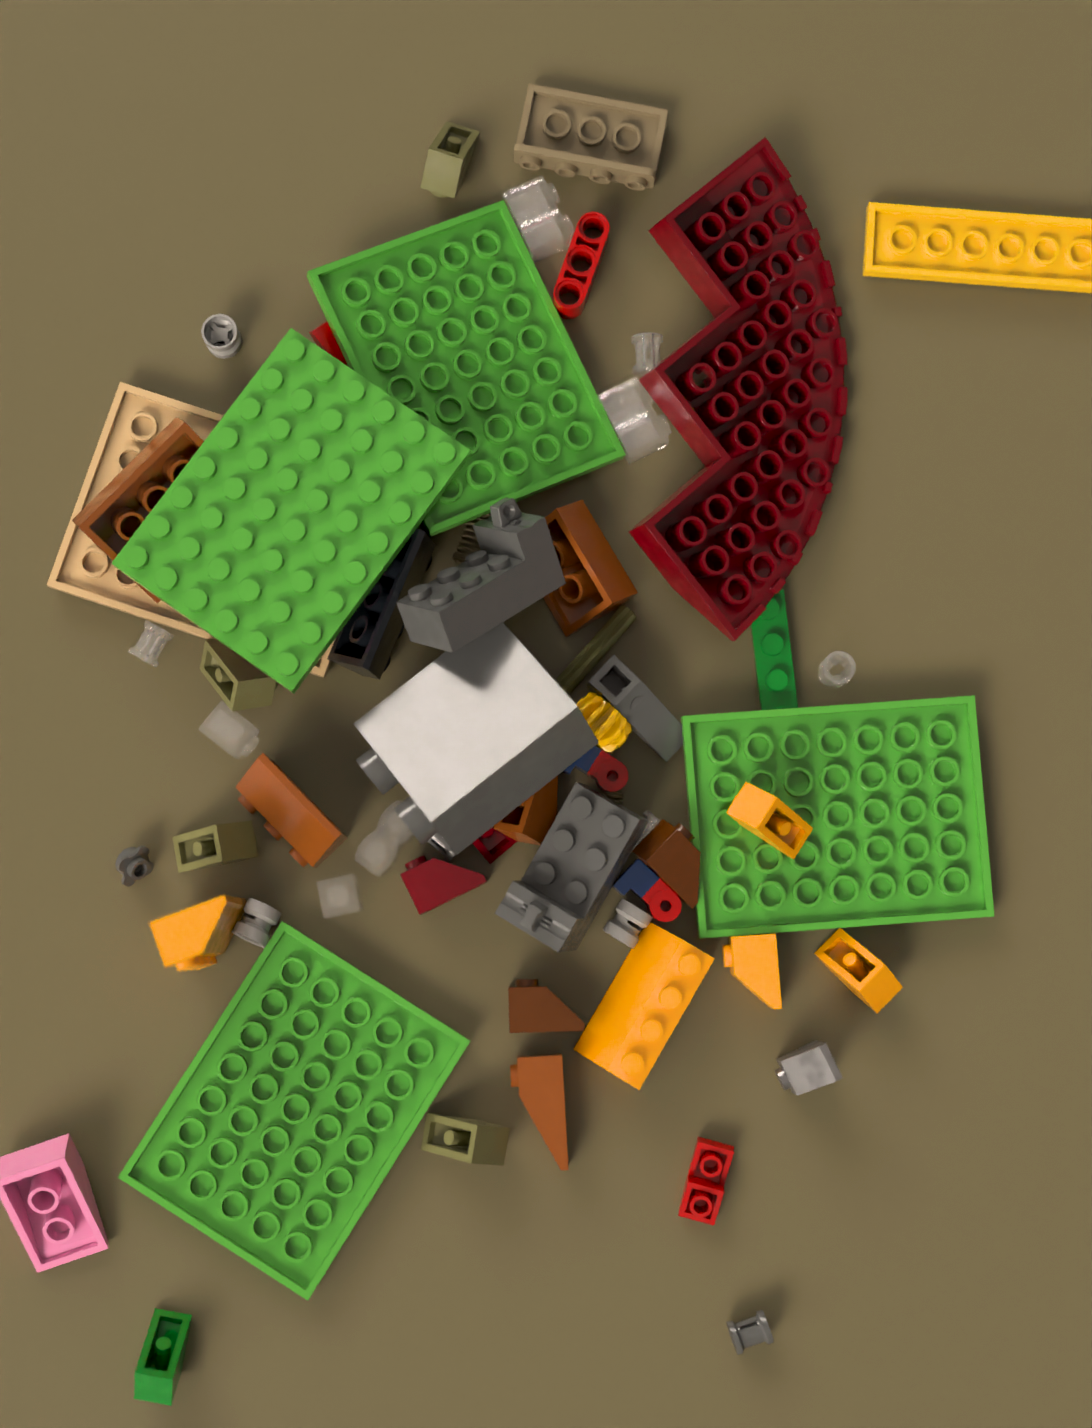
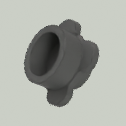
M146 846L126 848L117 857L115 866L117 871L123 875L121 879L123 885L127 887L132 886L136 880H141L152 872L154 865L149 861V849Z

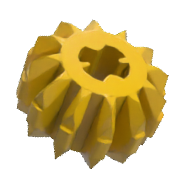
M589 692L576 703L599 742L596 745L598 748L612 754L624 744L632 731L631 725L609 702L598 694Z

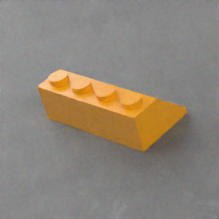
M222 895L149 922L164 966L177 967L179 972L183 970H200L218 963L216 956L225 953L234 935L232 930L236 922L240 921L243 916V908L246 904L245 898Z
M651 922L642 929L638 936V943L634 949L631 948L585 1027V1031H583L573 1050L639 1090L715 959Z

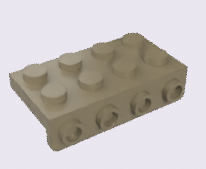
M528 83L517 143L513 151L514 163H518L527 170L536 171L540 168L554 170L556 174L563 177H574L575 174L586 176L593 182L608 184L611 181L623 183L627 188L642 191L646 188L653 189L668 110Z

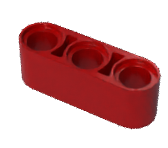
M592 211L581 216L553 292V304L559 316L563 319H575L583 312L606 250L610 225L607 218L599 212ZM588 228H597L601 231L602 235L592 239L587 237L584 231ZM583 260L588 262L590 268L580 272L575 270L572 264L575 261ZM565 293H573L579 300L575 304L568 305L563 303L560 297Z

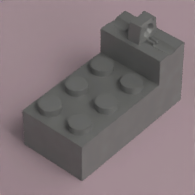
M505 497L491 505V515L487 519L473 524L481 550L467 555L466 561L458 566L441 570L437 574V578L431 582L411 588L408 591L409 595L396 602L410 641L454 653L566 584L545 517L521 513L514 498Z
M575 783L523 878L512 881L495 914L557 952L577 950L649 821L590 786Z

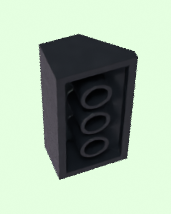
M421 529L415 530L337 635L327 658L328 660L362 676L380 680L382 673L386 671L390 664V654L394 644L404 630V622L396 602L409 595L408 591L420 584L424 572L428 570L432 562V553L436 545L425 531Z

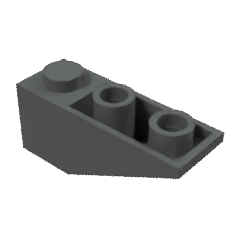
M615 655L588 681L587 688L591 692L603 697L626 718V721L630 723L632 731L665 762L683 745L682 724Z

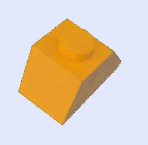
M745 782L726 812L742 827L792 859H795L814 829L778 797L748 782Z
M841 928L814 953L854 995L876 1013L903 988L882 961Z
M776 934L728 937V945H722L724 967H730L731 975L769 1008L782 1009Z

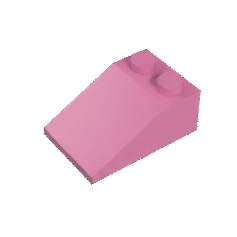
M69 1133L0 1157V1199L37 1273L109 1248V1242L84 1163Z

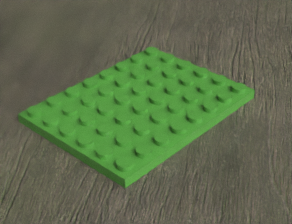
M504 200L307 272L306 277L348 367L471 450L472 455L421 522L429 537L491 513L490 506L505 497L514 498L518 502L619 461L626 455Z
M290 328L111 564L294 694L472 453L469 448Z
M975 695L686 715L681 717L690 833L695 837L691 843L700 852L698 904L696 905L698 938L995 916ZM745 782L778 797L814 828L795 859L788 857L742 827L726 813L734 797L739 793Z
M282 921L118 1178L308 1301L471 1040Z

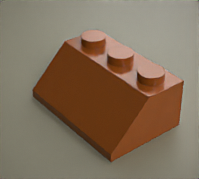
M583 500L556 508L545 517L566 584L549 593L543 599L566 637L614 611L638 593Z
M264 753L256 759L235 787L242 794L238 801L252 815L258 810L267 820L263 825L264 828L277 841L284 837L292 845L293 848L289 853L303 868L308 863L313 868H317L348 838L294 781Z

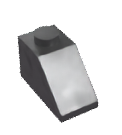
M818 1040L776 1059L780 1068L776 1069L775 1073L784 1091L790 1088L795 1095H800L843 1079L827 1044Z

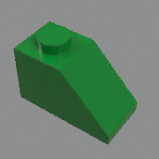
M155 1308L134 1373V1399L172 1406L182 1372L192 1315Z

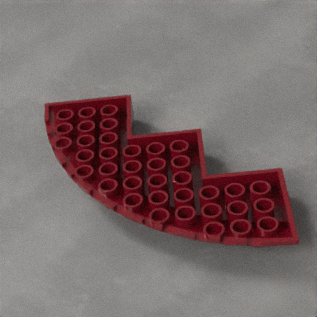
M766 137L648 230L714 318L642 376L639 382L705 467L628 532L670 586L732 642L736 641L767 609V604L786 583L785 580L790 575L794 566L798 565L802 558V551L808 540L816 532L823 514L821 509L827 494L831 493L833 483H831V479L842 450V418L846 415L848 401L847 387H844V366L847 365V349L845 337H841L839 318L842 316L841 306L837 307L832 288L835 286L830 261H825L819 245L821 237L818 229H813L805 211L808 207L802 195L797 196L789 180L792 177Z

